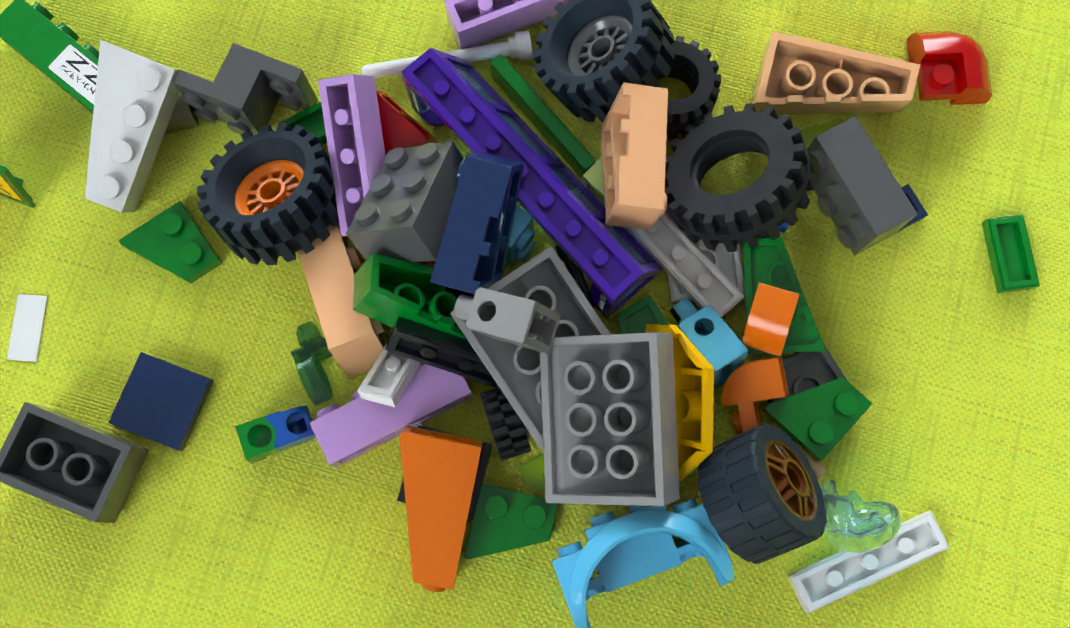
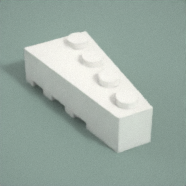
M101 39L85 199L121 213L135 212L180 91L172 83L178 71Z

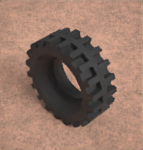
M746 104L743 111L735 112L733 105L724 107V114L713 118L711 112L703 115L705 122L698 127L691 123L686 126L684 130L687 136L683 140L674 138L670 143L674 153L666 155L665 193L667 195L668 209L679 228L686 232L690 241L696 244L702 239L706 248L715 251L718 243H723L727 252H736L737 245L747 242L750 249L759 247V238L769 235L772 240H775L781 236L778 228L782 224L787 223L793 226L798 221L795 210L797 208L807 209L810 201L806 191H814L815 182L811 174L814 170L798 126L793 127L789 116L784 113L778 118L775 109L766 106L762 113H759L754 104ZM745 152L762 153L768 157V165L761 177L743 190L725 195H713L701 190V180L706 172L723 159Z

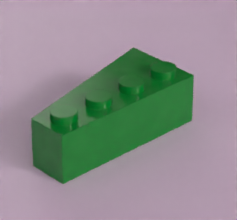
M372 253L354 274L353 310L394 328L398 317L467 340L450 313L454 311L455 303L461 294L473 297L475 294L431 283L430 280L434 267Z

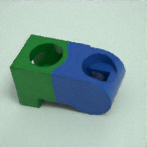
M299 406L283 412L278 411L235 426L245 459L251 464L316 437L309 424L312 422L308 406Z

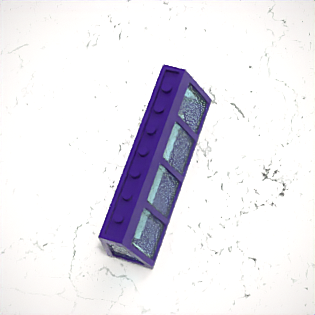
M430 48L401 71L412 109L427 124L435 127L447 125L472 153L482 152L524 162L518 203L593 282L590 289L591 299L595 307L607 319L663 270L624 227L606 225L605 207L466 60Z

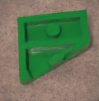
M844 377L770 403L762 411L819 462L827 456L873 403Z

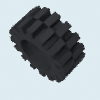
M498 387L480 393L501 461L530 452L531 447L523 422L501 389Z

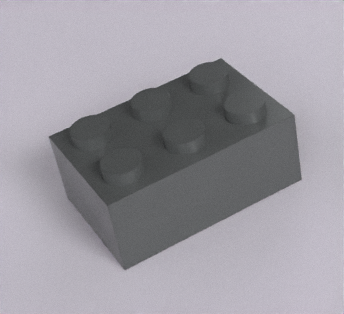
M856 116L814 138L807 152L814 170L811 174L815 182L814 191L818 196L819 207L827 217L832 218L838 228L839 240L846 248L851 249L854 256L893 236L918 215Z
M453 141L431 142L407 148L398 147L389 150L385 155L379 171L371 182L370 188L346 232V235L365 260L372 253L408 262L435 261L437 259L458 184V168L462 160H464Z
M24 402L0 450V482L91 521L115 523L149 450L50 408Z

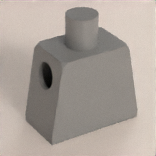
M482 287L476 290L474 297L461 294L454 307L455 317L466 320L467 329L493 339L548 355L550 354L561 317L560 314L537 301Z

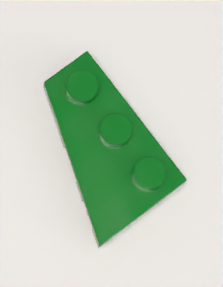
M782 237L775 240L771 238L758 239L759 247L750 249L748 243L744 242L746 324L759 283L798 293L800 296L782 353L825 352L826 349ZM747 347V354L766 353Z

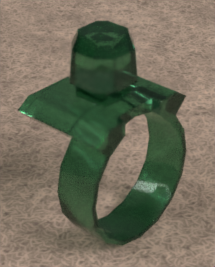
M307 322L297 327L296 335L301 347L292 350L291 354L295 360L301 382L309 398L317 406L333 399L329 380L320 362L333 355L329 351L325 337L322 336L319 328L313 322Z

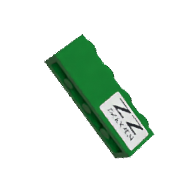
M14 0L0 14V38L93 113L99 51L89 43L84 47L76 41L80 37L63 22L58 26L51 22L54 16L37 1L31 6L25 0Z

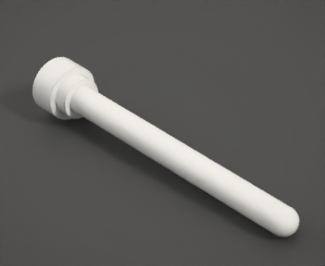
M529 30L514 32V36L508 37V41L445 52L464 59L468 63L494 59L499 55L504 57L511 56V59L518 58L519 62L533 59ZM420 56L365 65L361 69V75L374 76V78L402 74L401 71Z

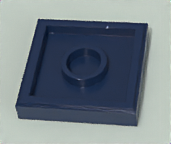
M140 352L108 423L178 451H183L214 380Z

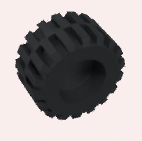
M677 36L675 43L671 44L675 50L674 60L666 61L671 68L668 77L684 82L692 94L680 100L668 99L667 140L676 138L677 133H681L682 137L685 138L687 134L684 128L690 123L695 127L705 122L703 115L709 112L712 114L720 92L721 74H717L719 69L717 61H709L712 53L707 48L702 51L699 50L700 43L694 40L690 44L685 43V37Z

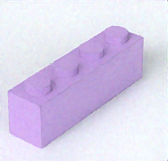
M446 0L444 3L450 28L459 48L464 49L482 45L545 20L547 16H556L558 12L554 8L561 1L566 5L571 0Z
M357 74L318 80L341 236H347L346 232L355 217V213L364 200L370 184L374 180L385 157L374 76Z
M422 363L423 365L417 370L396 407L361 399L357 391L352 395L353 401L341 407L337 403L320 410L317 413L318 419L309 424L329 465L339 467L401 435L405 425L416 427L473 398L464 377Z

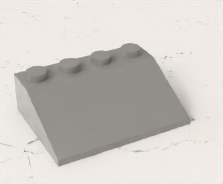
M552 246L487 288L537 301L560 314L561 317L555 337L611 335ZM452 311L450 315L539 448L542 449L543 422L540 352L493 339L467 329L466 320L456 318L454 311Z
M655 332L554 337L550 354L540 352L546 503L666 506L679 500L673 333Z

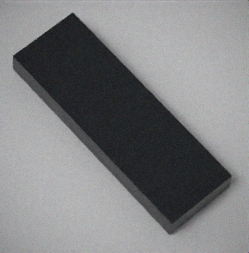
M398 317L388 339L386 351L493 387L498 386L468 340Z

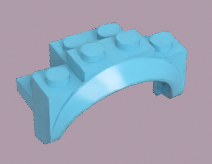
M695 498L672 506L673 512L667 511L665 506L628 505L630 513L615 518L611 511L589 519L592 527L584 530L588 541L584 548H582L580 541L557 549L559 557L553 559L552 563L575 627L591 628L586 611V600L590 599V596L602 592L607 593L679 566L682 562L696 556H704L719 586L733 582L734 571L726 546L708 519V514L703 504L697 505ZM672 535L679 537L680 545L675 546ZM596 568L598 576L592 578L591 576Z

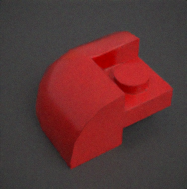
M956 32L913 33L908 37L909 62L920 64L917 77L920 101L950 100V105L986 104L990 100L992 90L988 61L982 46L970 36Z

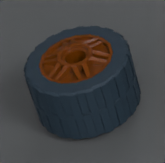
M766 423L759 424L714 447L713 452L698 465V488L703 507L708 514V519L721 540L728 545L733 553L739 555L743 560L760 564L822 537L827 523V510L822 488L805 454L802 453L795 441L784 431L779 430L778 427Z

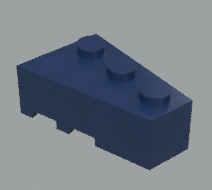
M482 152L465 156V159L462 160L458 168V184L431 276V283L475 294L479 287L488 288L503 278L524 162Z

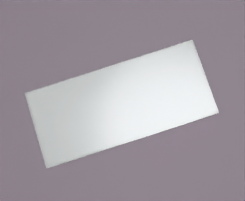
M18 294L7 360L37 362L47 296Z

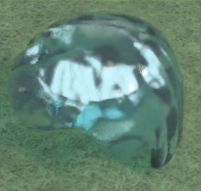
M833 480L826 481L820 485L827 510L826 527H824L823 536L836 549L850 553L871 551L889 543L898 533L901 526V516L899 510L894 505L883 501H863L853 490L847 496H839L836 491L835 481Z

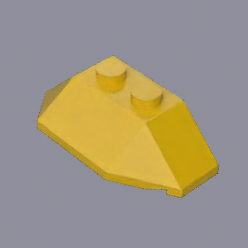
M646 324V333H673L680 483L713 452L714 367L676 325Z

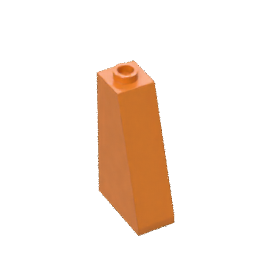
M405 425L400 435V450L413 582L420 583L424 589L433 592H443L445 588L453 590L483 440Z

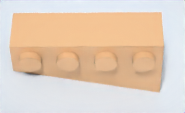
M772 31L764 48L751 104L755 105L759 113H762L766 106L774 108L776 114L899 113L913 99L920 64Z

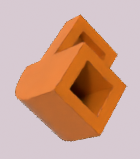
M759 283L742 343L746 347L781 357L800 294Z
M782 356L746 363L733 371L726 380L722 390L721 403L722 407L738 404L739 411L733 413L737 435L759 424H763L759 401L789 395Z

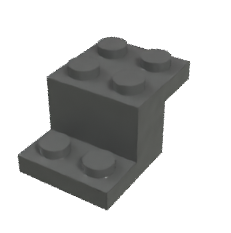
M235 43L232 44L214 82L180 69L172 82L183 95L182 100L195 109L194 114L209 123H215L216 120L226 123L230 130L240 135L249 130L254 135L259 134L260 126L268 125L278 102L291 110L299 111L300 108L307 109L318 101L302 69Z

